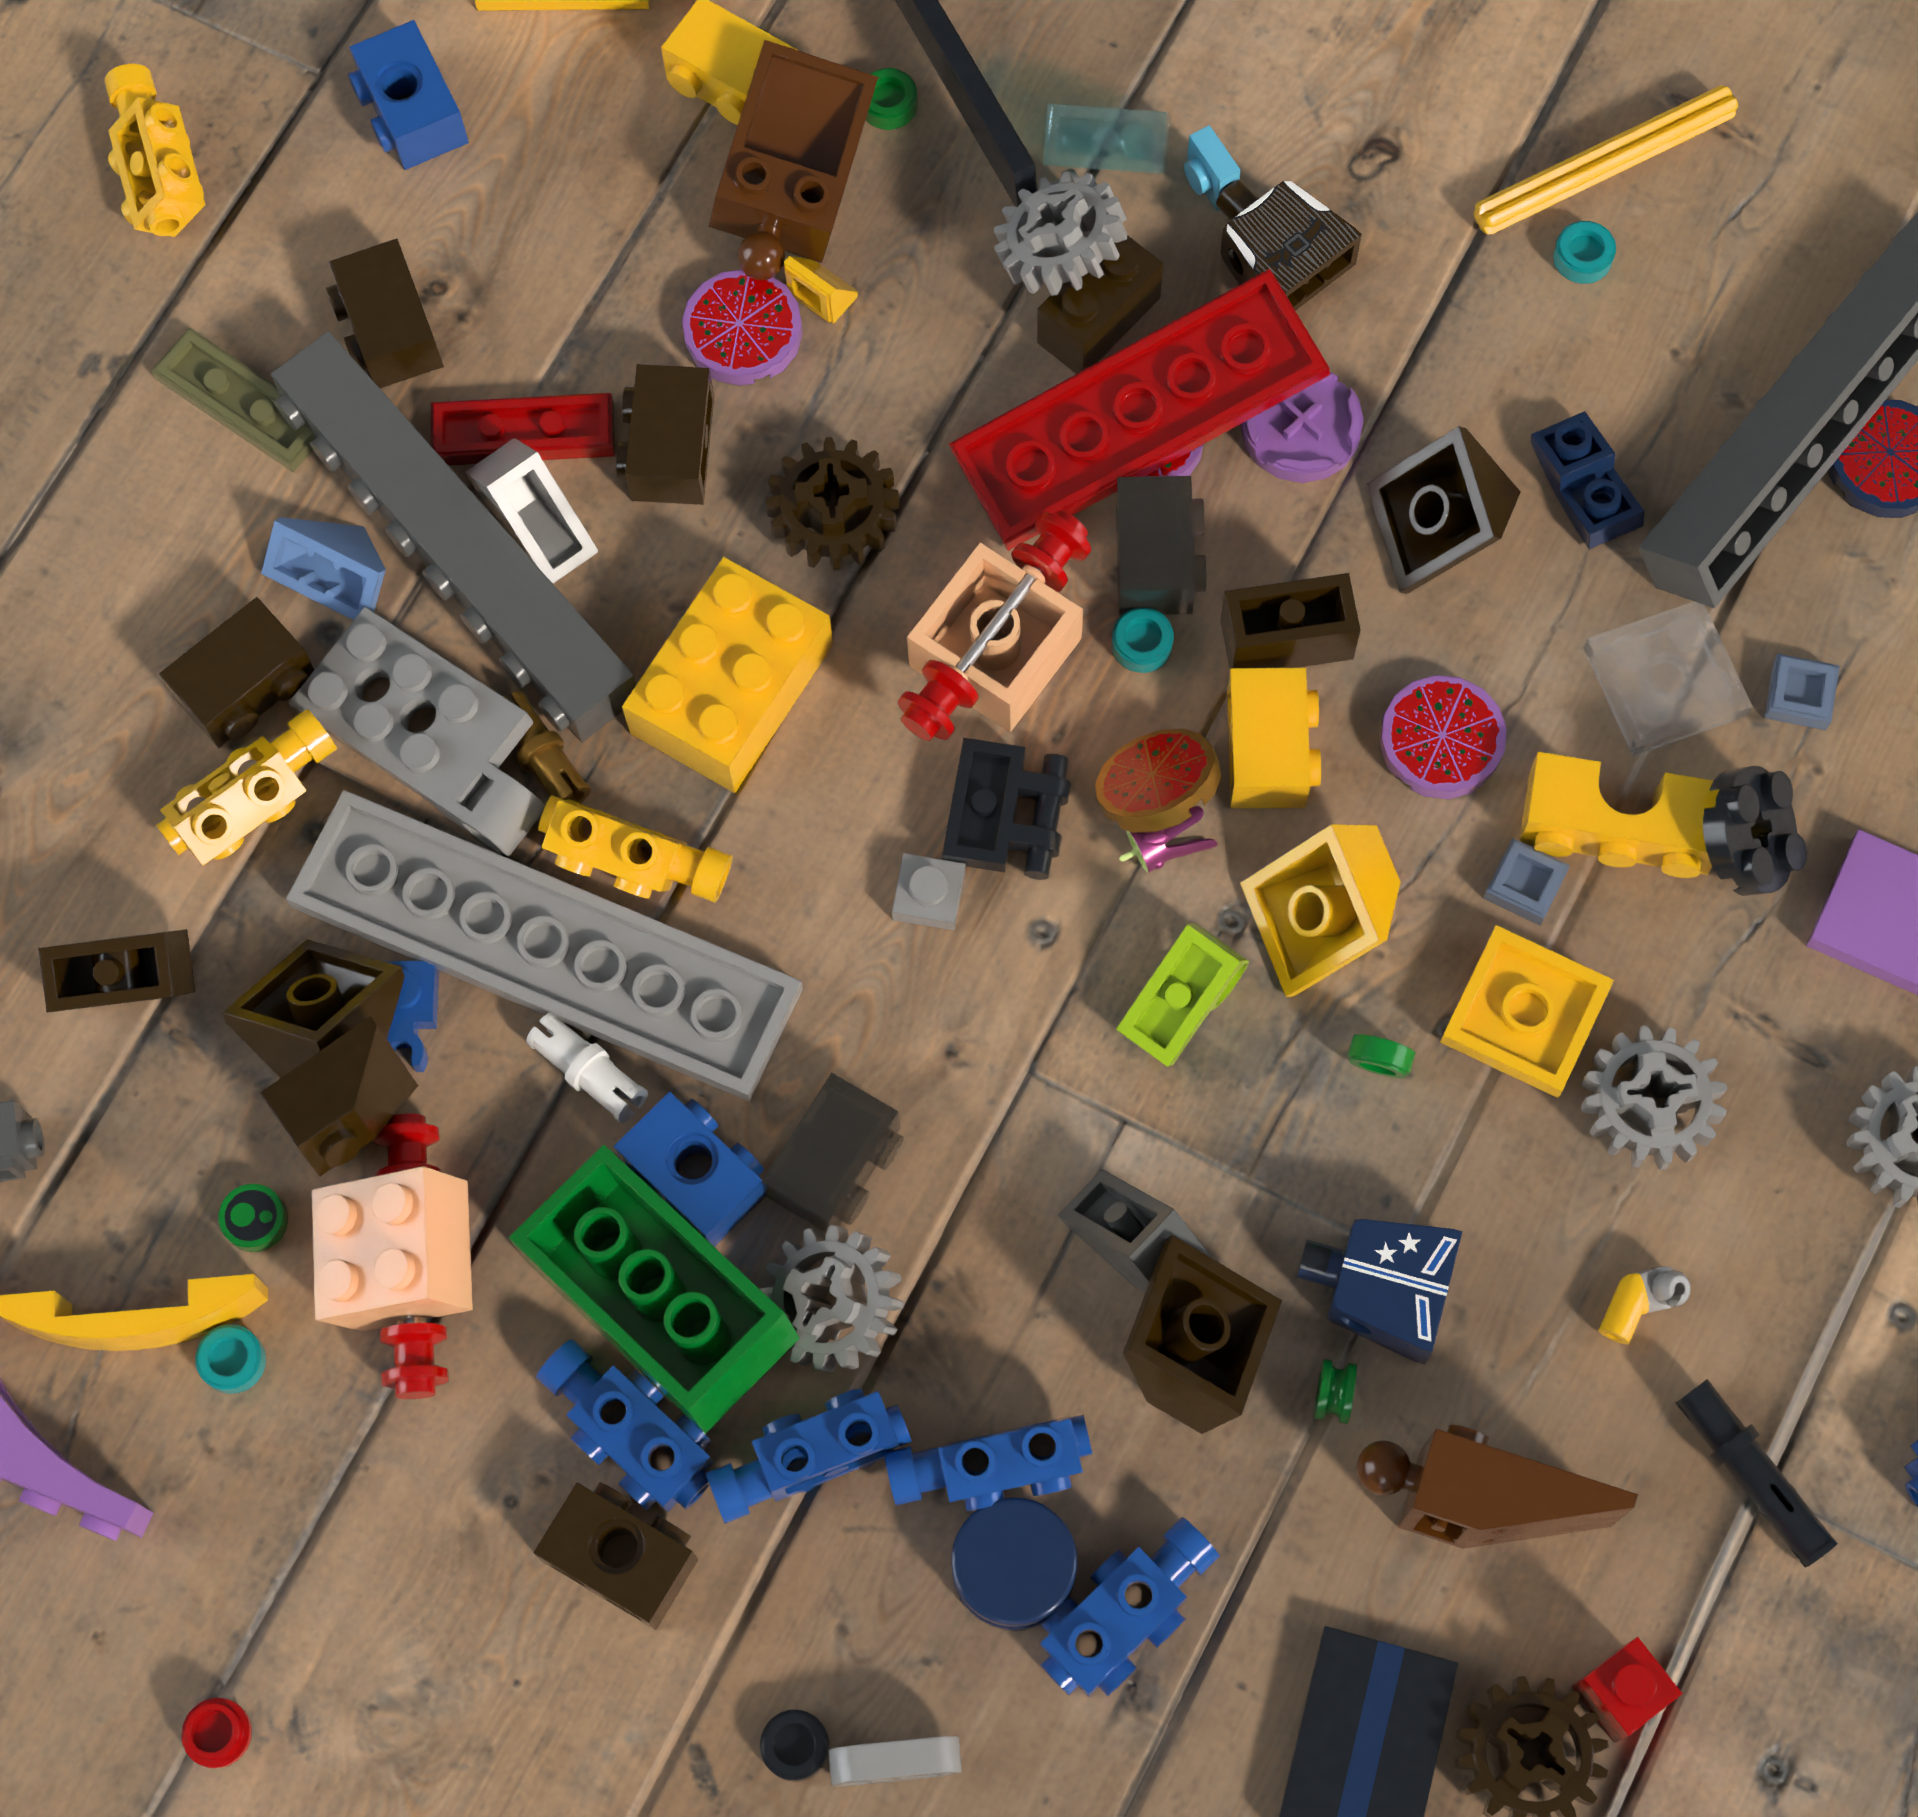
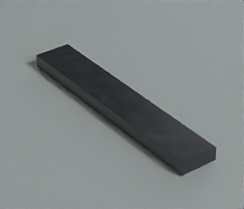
M895 0L1014 206L1018 207L1022 203L1018 195L1021 189L1028 190L1032 194L1038 191L1035 163L938 0Z

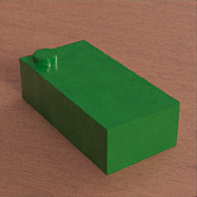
M604 1144L508 1237L527 1263L704 1434L800 1339L784 1311Z

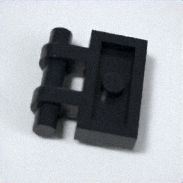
M963 737L942 860L965 863L966 867L1005 873L1009 849L1018 850L1027 854L1024 869L1025 876L1036 880L1048 879L1052 858L1058 857L1062 836L1057 832L1061 806L1068 803L1071 783L1066 779L1068 758L1059 754H1046L1043 759L1041 773L1024 771L1025 747ZM1018 796L1032 798L1036 801L1032 826L1014 823Z

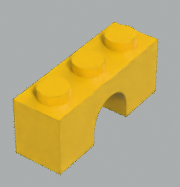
M1537 752L1528 774L1520 842L1534 846L1536 851H1541L1552 857H1566L1572 853L1597 856L1599 862L1612 867L1626 868L1632 867L1636 863L1661 867L1663 873L1678 878H1693L1700 874H1709L1712 865L1704 841L1703 815L1705 808H1712L1716 805V797L1720 789L1709 791L1714 780L1665 772L1653 794L1652 809L1642 814L1629 815L1614 810L1604 801L1599 790L1601 762Z

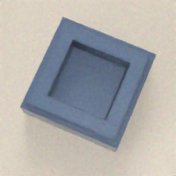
M1777 654L1772 665L1764 718L1827 730L1832 721L1840 665Z
M1512 838L1483 899L1541 926L1570 865L1541 851H1536L1533 847Z

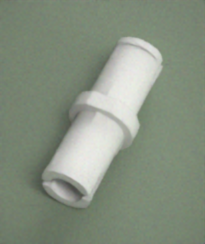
M547 1013L539 1022L547 1028L552 1037H547L534 1026L527 1036V1045L532 1049H536L565 1074L564 1079L577 1092L582 1090L587 1092L613 1114L618 1122L624 1123L631 1119L635 1113L627 1107L628 1104L621 1098L626 1097L640 1109L647 1099L648 1091L618 1069L609 1060L610 1056L597 1043L590 1044L588 1041H585L555 1015Z

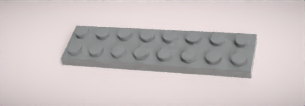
M345 790L342 791L286 898V901L293 909L416 961H425L434 965L437 970L543 1015L551 1013L569 1026L750 1102L803 990L802 981Z

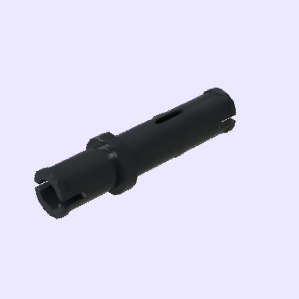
M1708 1379L1675 1403L1714 1451L1709 1455L1717 1467L1722 1463L1725 1465L1757 1506L1761 1514L1769 1521L1799 1559L1804 1568L1819 1560L1838 1544L1800 1497L1793 1485L1788 1482L1755 1440L1760 1434L1752 1424L1747 1427L1743 1425Z

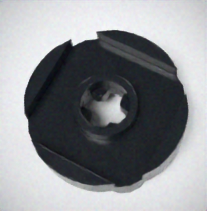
M1761 766L1726 770L1714 779L1709 790L1720 789L1716 797L1715 807L1704 809L1703 834L1710 863L1720 879H1733L1739 887L1732 891L1739 895L1750 896L1775 892L1785 885L1791 871H1799L1804 867L1807 858L1805 842L1797 833L1795 814L1791 804L1793 798L1791 781L1784 772H1769Z

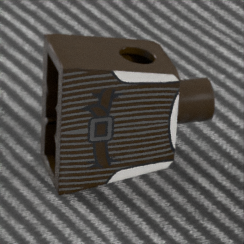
M1239 179L1228 185L1216 201V206L1230 219L1223 228L1220 254L1238 284L1240 285L1271 269L1295 311L1356 265L1362 234L1354 226L1292 181H1282L1259 198L1243 180Z

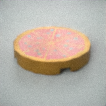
M1184 728L1161 729L1135 738L1119 748L1104 763L1095 782L1096 799L1104 815L1110 822L1111 820L1116 821L1120 829L1132 833L1161 831L1186 821V819L1192 816L1189 811L1190 808L1195 806L1200 800H1202L1205 806L1215 795L1221 780L1220 763L1213 746L1202 734Z

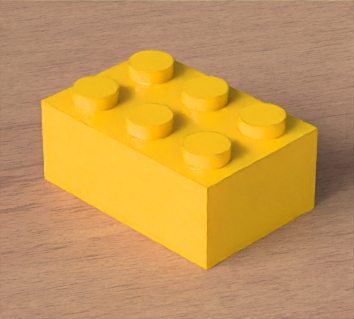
M723 557L622 705L630 734L722 787L736 793L832 648L833 638L830 615Z

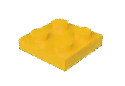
M1496 925L1440 1043L1559 1098L1614 979Z

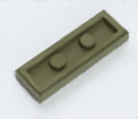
M191 328L185 331L151 370L155 380L294 473L313 451L310 443L316 438L308 427L305 428L303 425L299 429L294 430L276 408L273 401L280 396L276 386Z

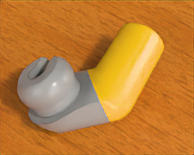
M1668 1266L1654 1267L1624 1276L1615 1290L1599 1327V1333L1614 1342L1625 1345L1629 1344L1642 1314L1681 1306L1687 1301L1691 1292L1689 1279L1683 1272Z

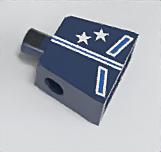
M1356 1219L1349 1231L1345 1249L1307 1239L1297 1278L1334 1288L1327 1314L1329 1321L1414 1362L1425 1365L1434 1348L1463 1231L1451 1228Z

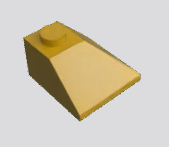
M1331 824L1240 883L1285 997L1296 996L1387 941L1401 881L1377 825Z

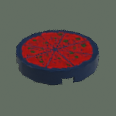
M1885 400L1827 471L1833 484L1835 485L1837 482L1839 488L1845 493L1844 499L1854 508L1876 517L1903 518L1917 513L1918 406L1902 400Z

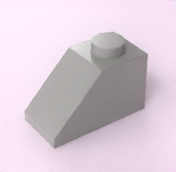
M513 438L465 472L491 515L553 584L599 552L538 452L517 439Z

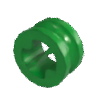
M1322 1360L1315 1400L1314 1419L1323 1420L1326 1415L1334 1414L1338 1417L1339 1423H1349L1355 1392L1357 1364L1348 1363L1345 1368L1338 1369L1333 1366L1332 1360Z

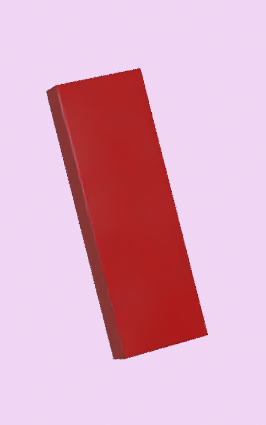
M612 393L431 402V447L447 465L477 464L513 438L537 451L542 460L614 457V401Z

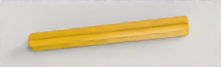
M1717 86L1478 201L1473 212L1475 221L1484 234L1492 235L1732 119L1738 108L1737 99L1733 96L1728 86Z

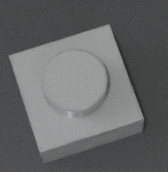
M903 853L892 908V920L955 931L966 875V864Z

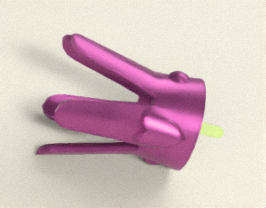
M1194 806L1189 809L1192 816L1177 826L1157 832L1132 833L1126 831L1133 850L1121 855L1119 860L1123 862L1137 856L1140 864L1149 874L1154 869H1161L1165 862L1171 859L1214 848L1218 843L1211 838H1201L1165 846L1175 836L1202 819L1204 815L1203 808Z

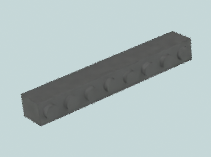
M1918 212L1904 229L1898 232L1890 246L1870 270L1863 274L1855 288L1835 312L1828 316L1820 330L1800 354L1793 358L1785 372L1765 396L1759 399L1751 413L1731 437L1721 445L1716 455L1696 479L1685 488L1681 497L1661 521L1650 530L1646 539L1638 547L1657 589L1715 608L1918 361Z
M329 331L271 373V377L280 395L273 402L283 418L294 430L299 429L303 425L305 428L308 427L316 438L310 445L323 464L331 472L341 468L352 480L347 485L349 491L369 515L376 510L383 515L390 523L385 527V531L394 545L407 558L414 552L427 566L422 573L428 583L444 601L453 595L466 610L460 616L479 642L484 644L491 639L504 654L499 658V662L504 670L520 688L530 683L543 698L537 703L538 707L557 731L562 732L568 727L582 743L623 711L622 705L636 686L632 672Z

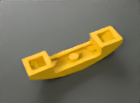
M255 1274L188 1279V1306L72 1315V1303L56 1291L0 1295V1318L28 1334L65 1346L104 1351L143 1350L186 1342L204 1336L218 1326L238 1321L268 1301V1287Z

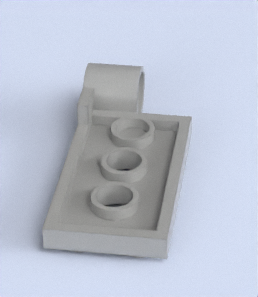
M366 607L363 608L289 701V705L298 714L309 709L329 735L429 801L442 815L503 857L509 858L543 813L545 805L522 784L498 769L534 723L527 712ZM377 678L390 679L389 689L381 699L374 702L363 701L364 689L371 681ZM424 708L436 709L435 720L428 729L418 733L409 732V721L417 711Z

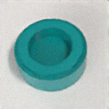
M1592 221L1571 223L1558 236L1553 253L1555 267L1563 277L1579 284L1597 282L1605 277L1611 269L1616 254V242L1610 231L1601 224Z
M1145 607L1131 609L1122 614L1114 624L1111 640L1113 655L1120 665L1130 671L1137 673L1155 671L1162 667L1171 656L1174 641L1173 628L1169 620L1157 610Z
M226 1324L212 1329L202 1338L196 1350L195 1364L200 1377L213 1389L226 1394H236L248 1390L261 1378L266 1366V1353L261 1341L247 1328L235 1324Z

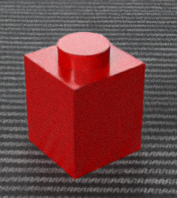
M1639 1637L1623 1645L1571 1686L1573 1690L1580 1694L1579 1698L1590 1712L1597 1713L1599 1716L1598 1722L1614 1743L1630 1736L1683 1694Z

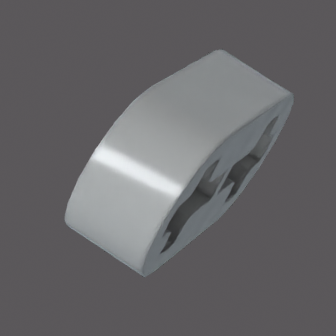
M957 1736L861 1744L828 1750L831 1786L866 1785L943 1777L962 1773L960 1743Z

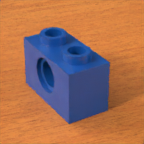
M415 20L349 47L357 69L348 73L354 92L362 107L373 104L378 116L370 119L376 137L384 153L395 149L404 170L469 143L461 113ZM404 95H412L409 98L403 100H396L397 98Z
M668 1092L613 1147L622 1162L715 1247L767 1196L763 1181L758 1177L764 1171V1168L740 1143L737 1142L729 1149L713 1133L719 1125L698 1102L690 1099L684 1105L671 1092ZM703 1154L712 1159L710 1170L701 1178L687 1179L678 1174L680 1164L690 1155Z

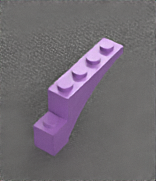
M0 1378V1482L3 1480L24 1489L18 1501L50 1515L56 1516L61 1505L83 1513L84 1515L79 1523L80 1527L113 1541H117L121 1530L142 1538L153 1512L104 1487L76 1468L41 1435L15 1403Z

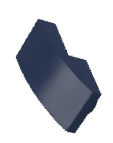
M1585 411L1531 434V444L1540 465L1566 515L1588 549L1643 526L1645 511L1614 469L1615 452Z

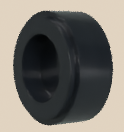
M803 1710L783 1711L774 1716L762 1732L760 1739L762 1759L768 1769L783 1780L800 1782L812 1778L824 1767L829 1756L830 1741L828 1733L820 1720L809 1712Z

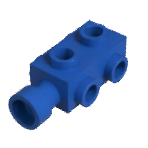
M574 1339L565 1342L543 1364L536 1378L555 1396L564 1394L575 1405L566 1414L579 1428L570 1439L597 1465H600L609 1456L626 1473L618 1484L646 1511L655 1502L666 1512H669L676 1503H679L685 1510L692 1506L710 1486L705 1472L714 1462L704 1450L712 1441L684 1414L675 1423L656 1406L664 1396L636 1369L626 1378L613 1365L602 1376L591 1365L593 1357ZM612 1401H619L626 1407L625 1417L617 1424H607L602 1419L603 1408ZM659 1447H668L675 1454L672 1466L662 1471L652 1468L650 1457L653 1451Z
M854 1389L828 1400L825 1403L827 1411L804 1421H802L800 1414H791L765 1425L762 1428L764 1437L752 1441L758 1460L735 1469L729 1463L706 1473L724 1523L726 1524L749 1515L748 1507L770 1498H774L775 1502L797 1493L808 1492L819 1484L859 1468L870 1467L877 1461L885 1458L884 1452L900 1449V1446L912 1442L898 1404L885 1409L879 1391L865 1396L862 1389ZM867 1435L871 1437L869 1442L863 1446L850 1444L856 1436ZM796 1460L808 1461L807 1465L800 1471L792 1472L788 1470L790 1464Z
M1083 1414L974 1437L913 1453L910 1446L884 1452L896 1506L922 1500L923 1492L947 1488L949 1502L964 1499L966 1511L991 1507L997 1500L1005 1498L1004 1490L1030 1484L1032 1496L1072 1488L1070 1475L1083 1473L1080 1457L1092 1455V1449ZM1046 1433L1054 1439L1055 1447L1049 1455L1037 1456L1031 1452L1029 1442L1034 1435ZM979 1448L985 1451L989 1458L987 1467L981 1471L970 1470L963 1460V1455L967 1450Z
M1181 1517L1163 1535L1166 1542L1150 1558L1140 1547L1128 1558L1118 1549L1092 1574L1090 1578L1098 1587L1079 1606L1069 1597L1043 1622L1041 1626L1049 1635L1040 1644L1049 1657L1040 1666L1067 1695H1070L1079 1687L1089 1697L1099 1687L1109 1696L1137 1668L1128 1658L1147 1639L1158 1648L1186 1620L1177 1610L1187 1598L1179 1587L1194 1572L1201 1576L1220 1557L1211 1543L1187 1519ZM1142 1583L1150 1589L1152 1600L1149 1605L1137 1609L1127 1603L1125 1591L1130 1585ZM1083 1632H1095L1102 1639L1103 1647L1098 1655L1084 1657L1077 1651L1075 1646L1076 1639Z

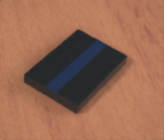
M1324 1626L1278 1817H1424L1459 1663Z

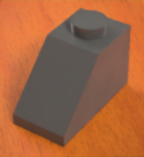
M1103 1169L1058 1214L1065 1225L1131 1285L1146 1293L1165 1240L1171 1235L1212 1258L1175 1209Z

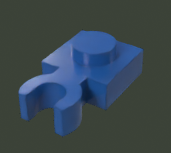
M384 961L401 966L405 976L387 1040L395 1051L400 1048L411 1049L412 1067L416 1072H424L428 1063V1053L418 1037V1029H437L439 970L434 965L425 961Z

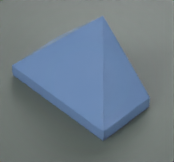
M280 517L274 521L261 574L355 620L364 607L372 612L375 611L386 569L364 526Z

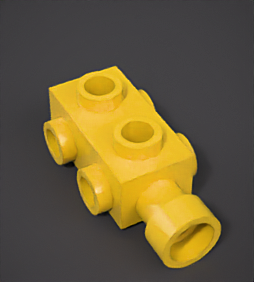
M134 63L120 65L107 73L104 82L110 104L118 110L120 116L108 130L113 150L108 155V161L114 172L121 177L126 199L121 204V211L125 219L133 225L135 230L150 232L157 236L175 237L206 205L203 187L199 182L190 149V139L186 133L179 106L155 100L157 92L149 68Z
M309 709L304 710L287 722L289 730L271 743L262 736L248 747H242L233 751L229 755L227 762L198 783L190 784L180 789L175 799L160 809L165 819L156 824V827L178 856L189 849L203 866L212 859H223L234 853L243 844L244 836L263 822H274L292 810L296 803L295 799L307 791L294 772L311 760L318 764L337 750L331 737ZM247 760H255L257 762L238 775L239 767L243 762ZM196 797L205 798L204 801L187 812V805L192 799Z
M553 795L548 799L539 822L538 830L546 833L541 848L557 854L555 865L588 877L591 876L593 868L617 876L614 887L647 899L650 898L652 890L658 892L669 891L673 881L691 887L690 893L692 895L716 903L727 880L733 860V855L708 846L704 852L659 831L648 829L573 800H564ZM586 819L592 825V833L589 838L584 835L582 829ZM645 840L652 847V855L648 861L644 859L641 853V846Z

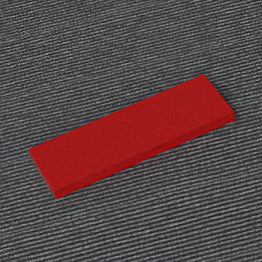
M1268 269L949 443V447L1005 548L1009 551L1019 543H1023L1038 535L1035 521L1042 513L1048 512L1056 515L1062 511L1072 516L1330 376V367L1271 269Z

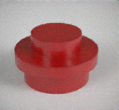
M210 1698L197 1704L186 1716L181 1731L182 1744L187 1755L195 1763L213 1769L224 1768L238 1761L248 1749L252 1736L251 1721L247 1712L239 1704L226 1698Z

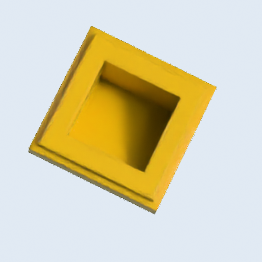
M789 256L784 261L786 285L794 298L828 323L834 324L857 299L858 291L818 262Z

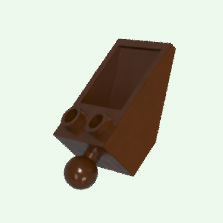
M764 40L718 186L709 222V227L745 238L738 248L737 258L740 268L750 278L768 280L775 277L784 266L785 251L820 263L823 262L876 87L877 76Z
M1449 1425L1447 1432L1435 1429L1420 1450L1417 1464L1410 1462L1407 1453L1398 1444L1382 1440L1366 1446L1360 1453L1356 1465L1357 1476L1361 1484L1374 1494L1387 1496L1395 1494L1401 1489L1408 1490L1398 1528L1462 1549L1612 1527L1635 1507L1638 1496L1636 1493L1488 1446L1489 1437L1487 1435L1460 1425Z

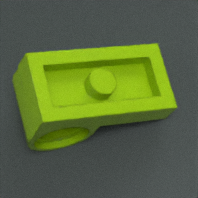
M1197 923L1187 924L1116 1030L1165 1066L1174 1065L1209 1012L1215 1010L1236 986L1244 974L1249 960Z

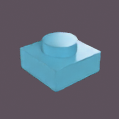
M1208 125L1189 135L1187 162L1184 163V172L1192 189L1198 195L1205 193L1216 211L1220 209L1216 206V201L1219 195L1228 185L1240 179L1241 170L1211 126Z

